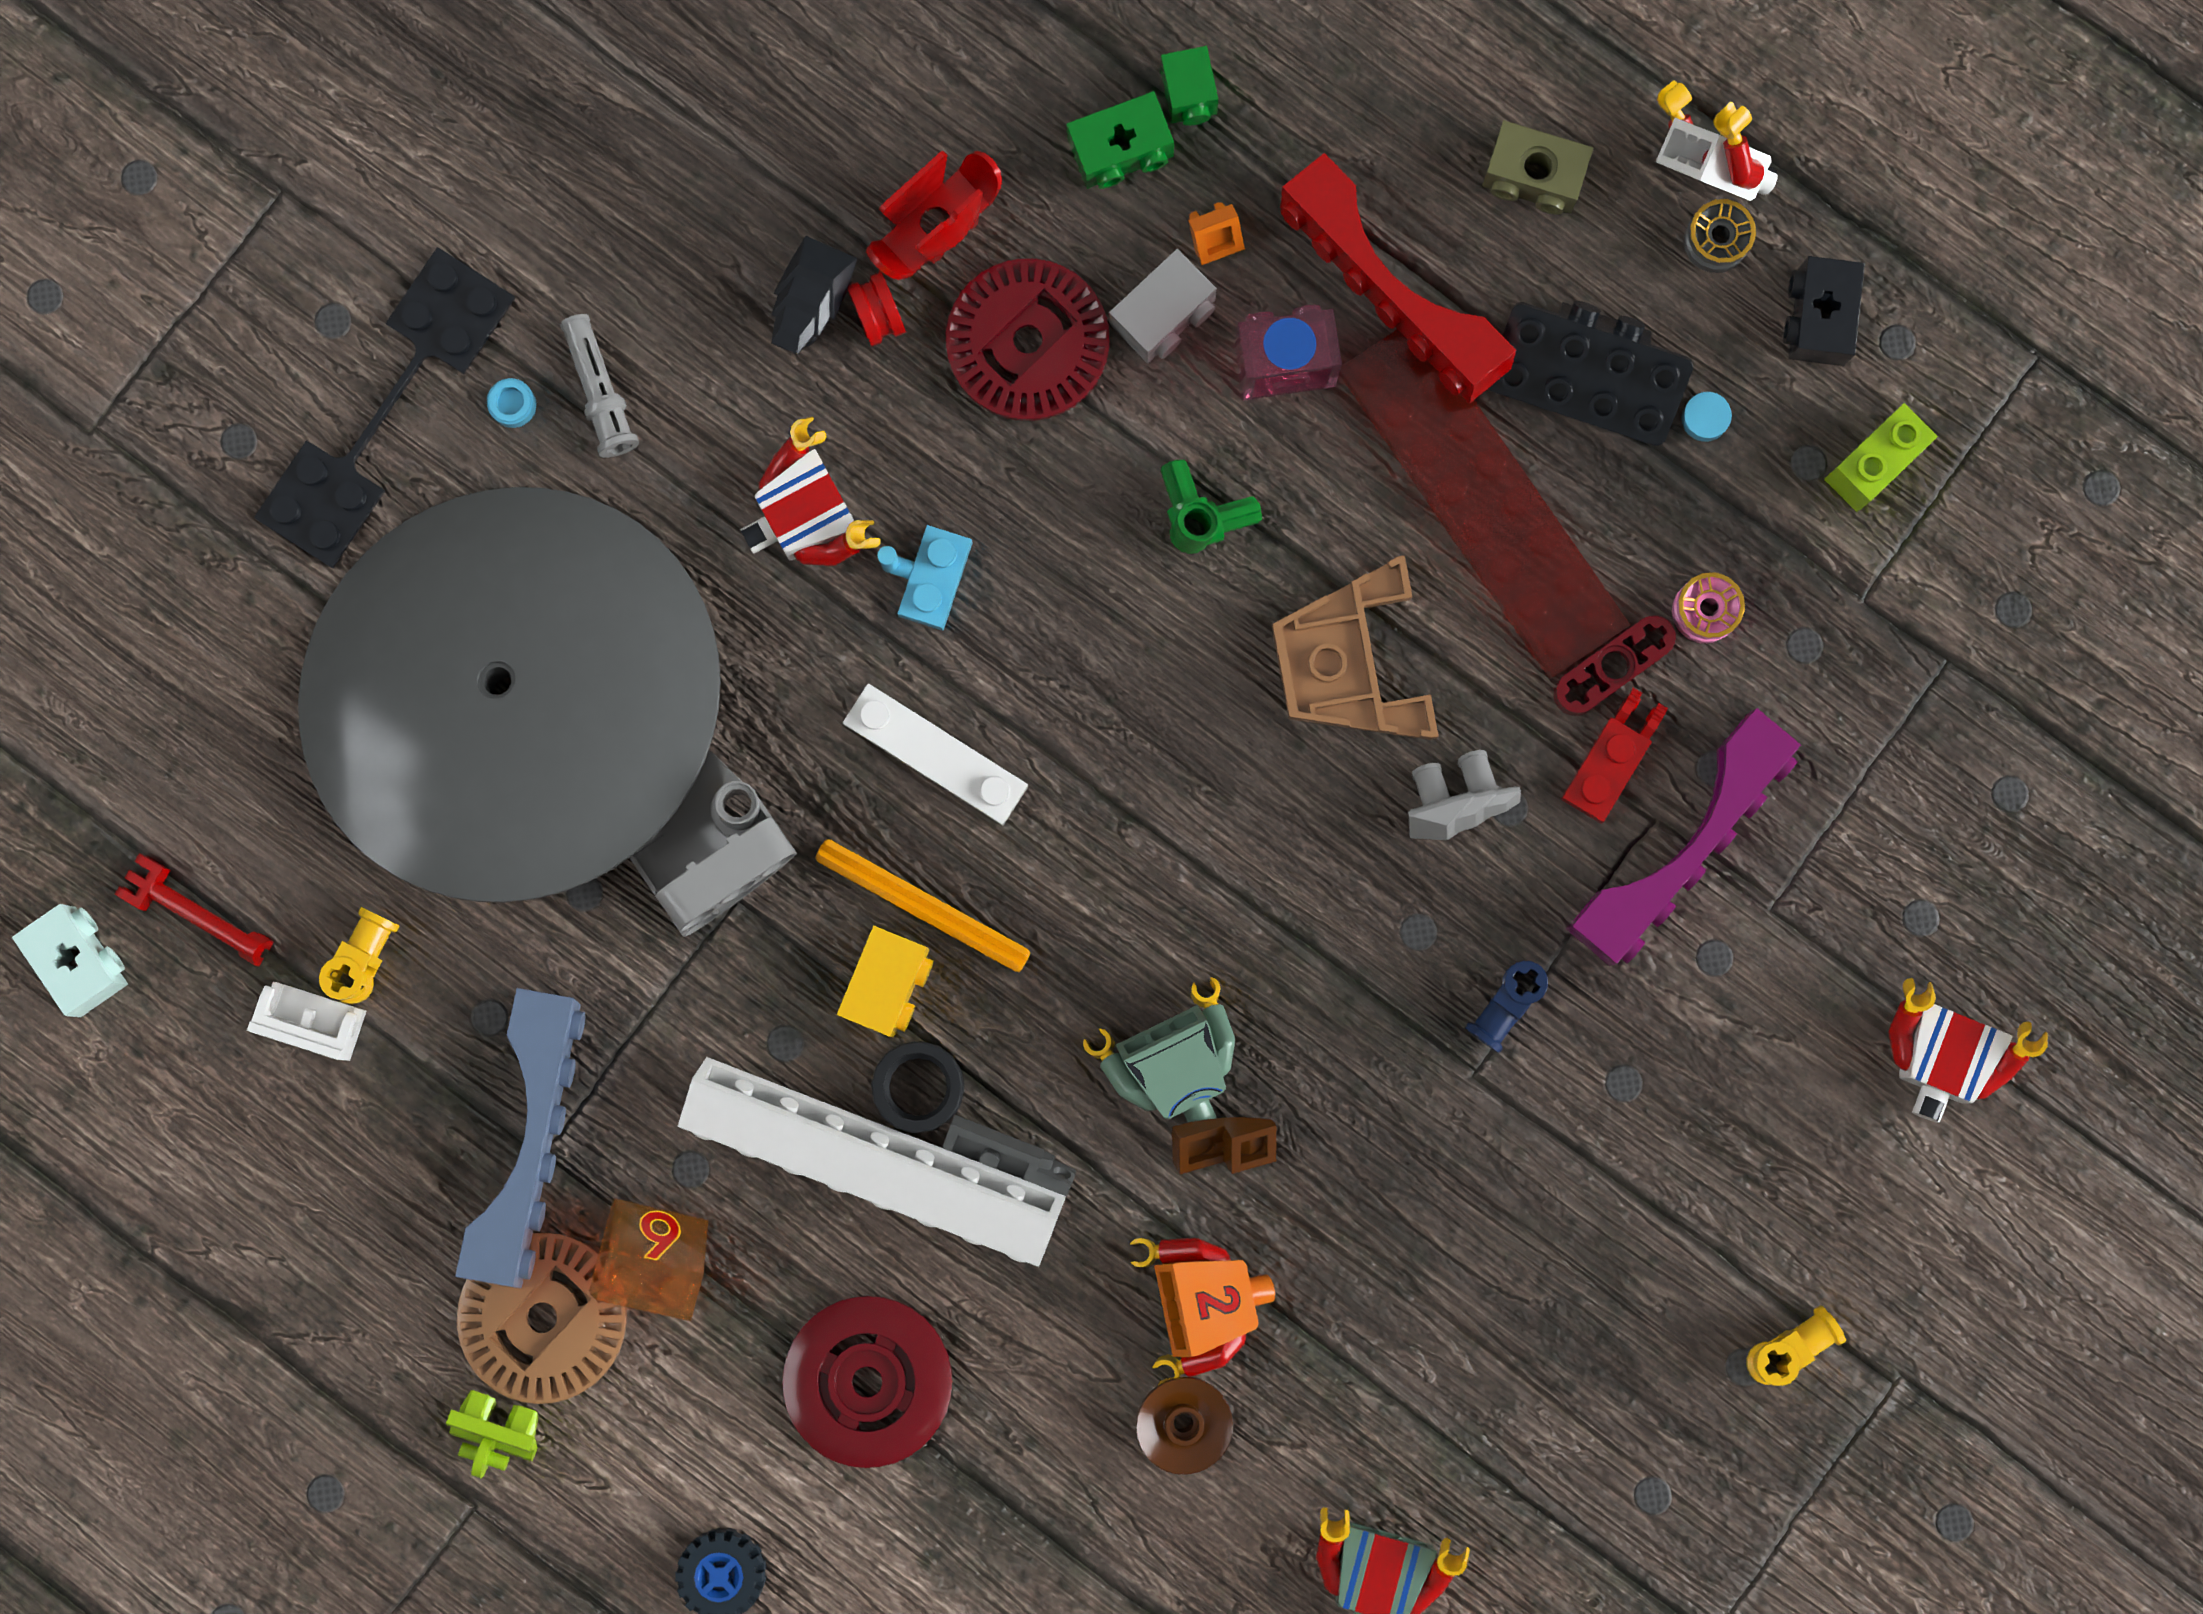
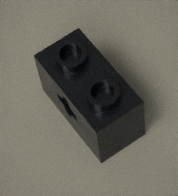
M1808 256L1798 270L1792 271L1788 286V298L1795 299L1793 316L1787 317L1783 332V343L1790 344L1789 360L1845 366L1855 356L1865 263ZM1817 303L1822 304V311L1829 314L1826 319L1821 318L1820 309L1814 308Z

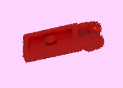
M1634 687L1624 699L1613 718L1610 717L1561 797V800L1601 824L1606 820L1651 745L1652 741L1649 739L1656 731L1668 709L1660 703L1653 707L1645 719L1646 722L1639 733L1624 725L1625 721L1635 711L1641 701L1642 692Z

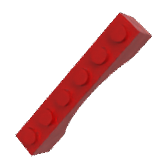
M1325 153L1282 186L1280 211L1285 221L1294 230L1298 231L1301 229L1312 240V246L1322 260L1327 263L1333 262L1344 273L1343 277L1346 284L1355 294L1359 296L1364 294L1375 305L1376 314L1390 329L1396 327L1407 339L1409 349L1416 358L1422 362L1429 361L1439 372L1442 384L1453 395L1460 394L1470 404L1511 370L1517 350L1485 317L1459 313L1436 305L1411 291L1390 273L1375 254L1363 230L1357 207L1355 183Z

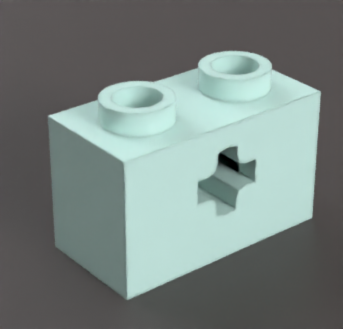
M59 904L12 936V939L64 1016L82 1017L128 985L120 973L125 967L121 959L110 947L104 948L94 934L98 931V927L85 909H77L74 906ZM72 949L80 951V953L75 957V962L78 965L77 967L69 965V962H71L74 959L73 953L71 952Z

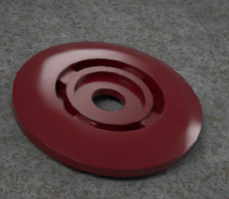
M1015 259L999 263L981 272L961 291L948 317L946 350L950 367L957 382L965 393L979 406L1007 419L1036 421L1060 415L1075 407L1096 386L1108 358L1109 327L1104 308L1096 293L1076 273L1051 261ZM1038 298L1057 306L1066 315L1071 327L1063 330L1059 318L1047 307L1039 305ZM1033 327L1040 332L1042 344L1037 351L1022 353L1015 347L1013 338L1020 328ZM982 351H992L998 365L1008 374L1017 377V380L1012 383L1003 379L987 363Z
M852 1297L840 1300L818 1312L802 1327L794 1338L784 1364L783 1396L793 1425L801 1437L814 1450L828 1459L847 1466L860 1468L882 1467L911 1456L932 1438L941 1425L949 1406L952 1391V1369L948 1352L941 1337L920 1313L899 1301L885 1297ZM877 1334L875 1343L864 1342L855 1344L845 1349L839 1356L833 1353L832 1348L850 1336ZM862 1367H872L882 1377L880 1391L870 1397L858 1394L853 1387V1376ZM896 1408L904 1412L898 1420L888 1426L876 1430L859 1429L860 1421L872 1422L888 1416Z

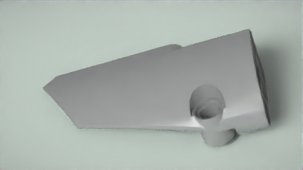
M709 749L692 789L676 813L647 844L630 857V860L681 935L686 937L717 918L755 890L788 863L797 852L759 799L755 790L749 784L739 779ZM734 795H744L751 800V808L744 816L732 817L725 812L727 800Z

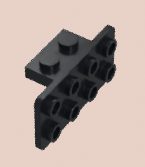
M1574 301L1573 305L1562 302L1558 313L1524 302H1518L1513 306L1503 337L1517 351L1511 370L1488 388L1490 391L1651 445L1659 446L1665 442L1693 371V361L1691 358L1651 345L1652 331L1646 330L1645 324L1628 316H1619L1618 320L1601 315L1599 308L1586 302Z

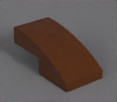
M1228 1117L1206 1119L1172 1126L1173 1164L1179 1174L1225 1162L1231 1174L1276 1162V1124L1272 1119Z

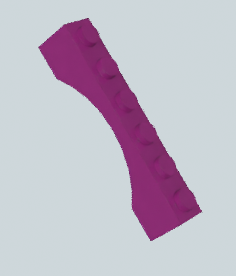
M1758 708L1746 714L1717 749V773L1712 798L1700 826L1687 845L1665 866L1648 877L1628 885L1603 889L1595 893L1567 926L1566 930L1607 965H1615L1620 960L1626 964L1629 963L1644 946L1645 941L1640 936L1652 923L1659 927L1673 912L1676 905L1670 900L1681 887L1689 891L1704 875L1707 869L1701 864L1712 851L1719 855L1732 842L1737 833L1731 828L1742 815H1745L1748 819L1751 818L1763 805L1768 797L1762 791L1774 778L1780 783L1795 767L1798 761L1792 756L1801 744Z

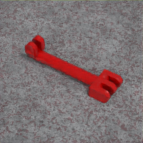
M138 854L134 862L140 867L149 870V872L144 877L129 869L124 878L139 887L137 892L134 893L126 887L119 886L114 895L143 911H147L154 900L236 949L241 958L259 967L264 960L261 954L264 949L270 950L274 943L273 940L255 931L249 934L243 932L166 886L163 882L171 870L144 854Z

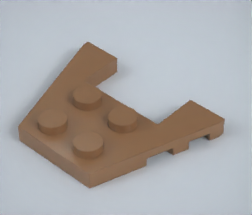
M1405 556L1394 558L1384 566L1369 574L1366 573L1345 587L1314 601L1272 624L1288 719L1427 740L1439 737L1431 695L1382 703L1364 608L1412 599Z

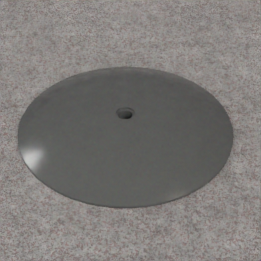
M535 487L484 490L456 497L413 516L375 543L345 574L328 599L317 620L303 663L298 698L299 730L302 749L311 780L323 805L336 825L360 851L394 876L423 890L468 901L503 903L533 900L562 893L588 883L611 871L637 853L664 827L692 789L710 748L719 711L721 680L715 633L706 606L693 580L678 559L655 535L617 509L574 493ZM510 677L511 685L509 689L502 694L494 695L496 684L503 678Z

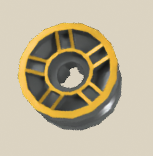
M1729 199L1713 200L1704 204L1687 225L1684 234V249L1690 261L1699 269L1710 273L1726 272L1735 268L1752 248L1756 237L1755 222L1750 212L1740 203ZM1716 228L1721 229L1720 234L1723 235L1724 239L1728 240L1727 242L1718 243L1713 240L1712 233H1714Z

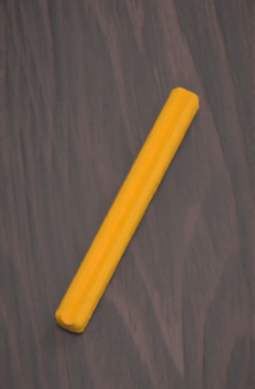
M826 839L818 849L815 857L818 863L1011 970L1020 972L1029 959L1030 951L1024 946L838 843Z

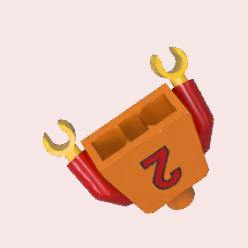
M1199 1238L1163 1239L1159 1245H1155L1149 1239H1134L1130 1245L1145 1244L1149 1248L1150 1253L1147 1260L1144 1262H1131L1132 1265L1145 1268L1154 1264L1156 1259H1160L1163 1263L1154 1265L1172 1355H1162L1155 1361L1152 1368L1169 1365L1173 1368L1175 1375L1172 1378L1161 1380L1159 1384L1170 1379L1179 1378L1183 1374L1193 1377L1226 1366L1245 1344L1246 1334L1258 1328L1259 1322L1255 1306L1272 1303L1275 1299V1288L1270 1276L1263 1274L1249 1278L1247 1265L1244 1260L1231 1261L1226 1249Z

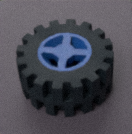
M717 1528L701 1534L687 1546L678 1561L675 1582H678L679 1588L677 1592L679 1597L684 1598L685 1606L690 1612L694 1610L698 1614H742L756 1602L765 1585V1569L767 1567L765 1559L761 1556L762 1550L758 1544L755 1545L750 1540V1536L745 1533L742 1535L732 1528L727 1530Z

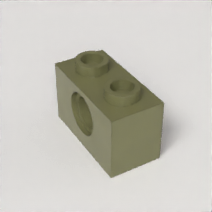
M1503 120L1481 187L1491 189L1492 195L1503 200L1516 201L1520 198L1536 203V208L1545 213L1559 215L1562 212L1571 214L1578 200L1594 147ZM1528 164H1538L1545 169L1547 177L1540 180L1533 179L1528 176L1524 167Z

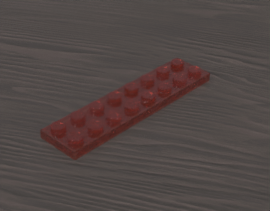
M1398 329L1339 367L1338 374L1550 680L1630 626L1628 620L1475 400L1469 404L1460 394L1453 395L1442 384L1439 372L1428 360L1422 362L1415 357L1407 345V339Z

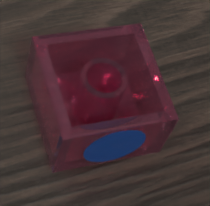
M1306 305L1292 311L1293 315L1274 317L1272 312H1258L1246 316L1245 322H1238L1234 348L1243 401L1334 388L1336 386L1342 362L1333 309L1321 310L1319 305Z

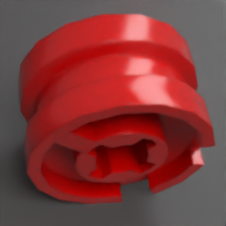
M881 271L870 275V281L860 284L858 281L849 284L847 287L848 293L871 347L882 343V338L892 334L894 337H898L906 333L890 289Z

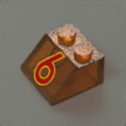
M614 1198L589 1293L598 1301L691 1321L704 1274L708 1220Z

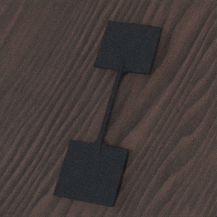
M437 247L385 323L396 332L411 340L415 345V356L346 456L340 458L333 457L306 440L254 518L333 569L385 493L384 489L357 472L355 467L356 460L409 384L424 359L429 357L439 358L462 374H465L516 297Z

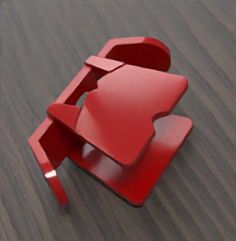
M941 151L880 206L879 210L896 227L881 240L872 241L867 246L866 253L871 262L880 271L893 279L910 278L928 261L935 264L946 251L962 241L969 230L972 231L977 226L980 214L993 203L1002 186V176L999 167L988 154L982 151L970 153L964 158L958 171L943 183L948 155ZM931 209L945 211L949 218L938 224L930 233H925L921 227L923 215Z

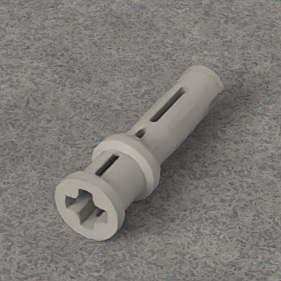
M577 314L564 319L560 327L564 332L588 401L585 405L584 414L588 421L593 422L600 442L597 446L598 454L602 458L625 454L639 445V439L636 434H631L624 414L626 409L624 398L619 394H615L590 324L589 315Z

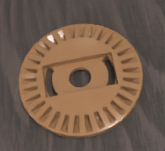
M533 1233L530 1250L536 1252V1259L530 1280L523 1279L522 1289L467 1279L458 1302L457 1332L466 1360L485 1384L508 1398L525 1403L545 1404L574 1397L593 1386L606 1374L619 1354L625 1337L627 1306L624 1291L617 1275L610 1264L592 1247L578 1239L563 1234ZM553 1270L566 1275L583 1291L587 1299L586 1305L580 1304L578 1297L570 1287L558 1280L552 1279ZM537 1303L551 1305L557 1315L555 1326L545 1333L535 1331L528 1322L529 1311ZM505 1330L508 1339L518 1350L527 1355H533L532 1364L526 1363L514 1356L503 1344L498 1331Z

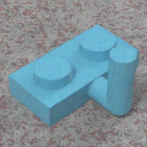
M927 525L915 561L897 556L895 549L891 546H884L879 549L877 556L882 569L887 573L909 579L897 613L899 617L944 631L973 543L972 539Z

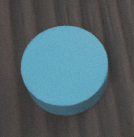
M507 378L498 381L492 386L487 395V408L491 416L499 424L508 428H517L527 424L533 418L536 411V398L532 390L524 382L514 378Z
M1699 393L1692 397L1685 405L1682 412V425L1687 434L1698 441L1708 442L1715 440L1729 427L1732 418L1731 408L1728 402L1717 393Z

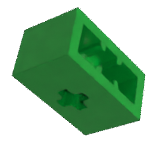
M1154 91L1066 123L1067 139L1087 189L1098 185L1099 189L1115 186L1125 179L1124 175L1139 169H1142L1144 173L1158 170L1169 162V158L1174 157V140ZM1122 138L1124 144H1130L1128 150L1122 151L1119 145H1114V141Z

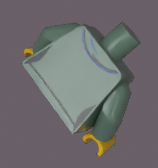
M1210 977V984L1214 994L1208 998L1201 997L1198 994L1197 986L1193 982L1191 998L1196 1006L1116 1044L1119 1053L1113 1052L1115 1041L1104 1029L1099 1028L1106 1038V1045L1102 1050L1093 1051L1088 1040L1084 1039V1049L1091 1056L1102 1060L1100 1068L1120 1097L1145 1111L1158 1109L1165 1119H1170L1182 1112L1187 1122L1216 1118L1209 1099L1226 1090L1223 1077L1231 1070L1235 1047V1036L1225 1008L1217 1003L1220 993V984L1217 979Z

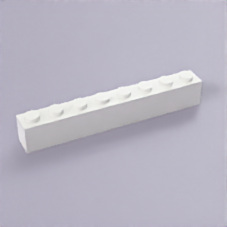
M708 1057L705 1058L691 1080L677 1126L692 1132L698 1138L713 1140L734 1148L744 1156L760 1158L782 1167L788 1173L809 1177L826 1184L837 1192L850 1193L872 1202L878 1208L894 1210L916 1219L925 1226L940 1228L962 1237L971 1244L984 1245L1007 1254L1008 1257L1015 1261L1027 1262L1038 1267L1066 1198L1064 1195Z

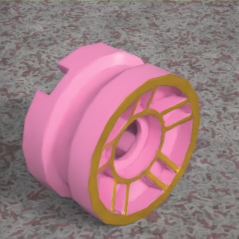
M1716 572L1702 573L1690 579L1675 595L1672 604V617L1678 631L1687 639L1698 643H1714L1726 637L1741 622L1745 611L1744 596L1739 586L1728 576ZM1704 599L1705 602L1710 603L1712 606H1718L1713 616H1706L1701 612L1700 604Z

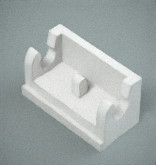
M273 981L271 987L264 986L247 1031L330 1058L350 1061L367 1010Z

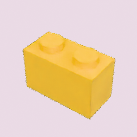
M873 925L837 1015L894 1038L897 1029L905 1032L915 1009V1005L908 1003L915 985L924 987L934 962L927 958L930 949Z

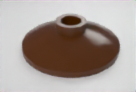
M1192 1377L1170 1379L1156 1386L1143 1400L1136 1419L1138 1442L1146 1457L1164 1471L1180 1475L1201 1472L1214 1465L1224 1455L1231 1442L1233 1434L1231 1409L1221 1392L1206 1381ZM1188 1414L1191 1417L1189 1426L1182 1429L1175 1427L1174 1420L1178 1415Z

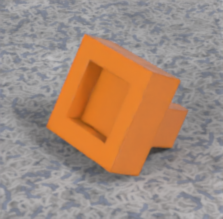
M1218 202L1214 204V211L1199 216L1197 211L1189 214L1190 220L1188 222L1194 249L1201 265L1245 250L1239 217L1232 204L1225 206L1223 203Z

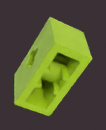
M1903 403L1824 480L1858 512L1871 502L1938 436Z

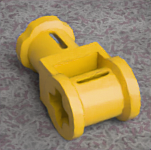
M360 907L358 911L361 918L348 943L341 942L333 959L325 963L319 974V984L322 991L330 998L348 1004L361 1003L372 993L374 976L383 961L378 957L391 932H397L400 927L363 907ZM343 973L354 979V983L350 988L339 982Z
M1822 1305L1816 1307L1813 1310L1814 1315L1796 1328L1784 1331L1769 1342L1763 1341L1755 1344L1749 1350L1746 1358V1367L1749 1375L1756 1382L1763 1385L1784 1386L1791 1383L1798 1376L1801 1369L1815 1361L1814 1357L1833 1344L1840 1346L1845 1343L1846 1338L1842 1329ZM1767 1354L1780 1355L1781 1360L1776 1364L1779 1373L1766 1372L1765 1367L1770 1363Z

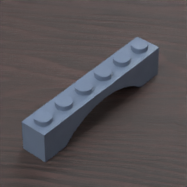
M516 988L507 1037L518 1057L525 1081L527 1099L525 1137L517 1163L503 1190L485 1212L465 1228L455 1277L522 1289L523 1279L530 1280L536 1259V1252L530 1250L533 1231L541 1230L546 1211V1203L540 1202L543 1183L551 1182L556 1163V1155L550 1154L554 1135L561 1134L566 1115V1108L560 1106L564 1087H571L575 1073L576 1061L570 1058L573 1040L581 1039L585 1025V1012L580 1011L581 1004L574 998Z

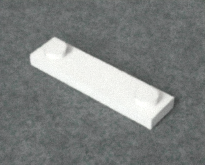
M869 683L843 721V724L1002 826L1028 788V784Z

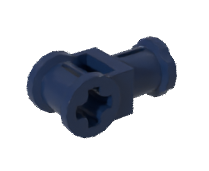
M1521 961L1512 965L1506 970L1502 978V985L1474 1023L1468 1022L1464 1028L1499 1054L1503 1049L1501 1044L1503 1039L1515 1023L1521 1019L1532 1003L1539 1001L1545 995L1548 988V978L1545 970L1532 961ZM1529 971L1535 975L1532 984L1537 988L1535 993L1526 991L1521 995L1517 994L1515 989L1518 983L1513 979L1514 974L1524 975Z

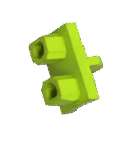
M474 1390L469 1392L459 1412L451 1409L446 1421V1425L450 1426V1435L480 1444L478 1447L463 1442L458 1456L474 1461L471 1470L472 1476L483 1478L489 1466L503 1471L506 1470L510 1457L496 1453L494 1450L533 1462L538 1449L535 1434L539 1416L535 1410L520 1405H513L506 1425L503 1427L489 1422L496 1405L495 1398Z

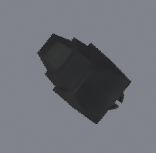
M805 236L774 291L777 299L771 316L775 317L771 344L795 355H798L804 347L812 345L817 340V337L820 336L830 319L835 320L858 259Z

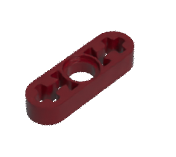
M1656 615L1641 619L1569 671L1557 682L1553 692L1556 706L1563 713L1571 716L1583 715L1672 650L1676 641V633L1672 624L1667 619ZM1647 627L1651 632L1659 629L1663 634V637L1659 640L1662 649L1658 650L1654 645L1647 647L1637 655L1644 661L1642 665H1639L1637 657L1631 648L1645 638L1646 633L1643 628ZM1628 639L1631 648L1623 644V641ZM1618 653L1625 658L1627 672L1624 677L1613 679L1605 675L1601 662L1606 654ZM1590 667L1593 677L1600 685L1606 688V691L1600 692L1599 686L1596 684L1583 695L1586 704L1582 705L1578 700L1571 703L1568 702L1565 697L1570 691L1567 683L1571 681L1574 686L1584 683L1591 677L1584 669Z

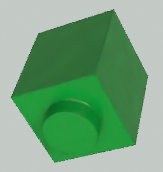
M1207 46L1162 54L1160 72L1171 123L1183 121V124L1187 126L1198 125L1208 121L1211 115H1216L1218 95Z

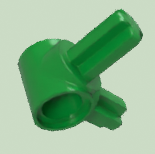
M1173 460L1161 467L1160 472L1172 507L1167 510L1171 523L1169 530L1170 540L1181 552L1187 554L1198 553L1204 550L1207 545L1223 541L1224 533L1262 521L1261 506L1255 497L1250 496L1216 506L1212 500L1208 501L1206 497L1198 496L1185 460ZM1184 520H1197L1202 524L1205 534L1199 536L1191 534L1185 528Z

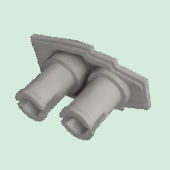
M1484 750L1468 752L1458 759V765L1462 770L1468 792L1453 797L1449 795L1439 763H1428L1419 766L1412 771V777L1416 782L1423 806L1411 809L1408 812L1409 836L1415 839L1448 840L1457 833L1477 827L1488 818L1504 813L1520 803V787L1502 788L1496 785L1488 762L1487 752Z

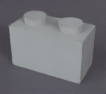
M1177 248L1109 312V325L1147 364L1157 355L1164 359L1179 345L1182 339L1178 335L1191 323L1198 327L1213 313L1216 307L1212 303L1215 301L1217 288Z

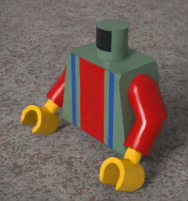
M1324 1507L1320 1511L1321 1532L1316 1560L1325 1589L1335 1595L1337 1605L1354 1611V1614H1421L1444 1593L1454 1576L1460 1575L1466 1570L1470 1549L1466 1547L1461 1555H1451L1448 1553L1451 1539L1449 1538L1442 1540L1439 1555L1436 1558L1437 1551L1432 1544L1351 1522L1349 1511L1344 1509V1517L1339 1521L1328 1519V1508Z

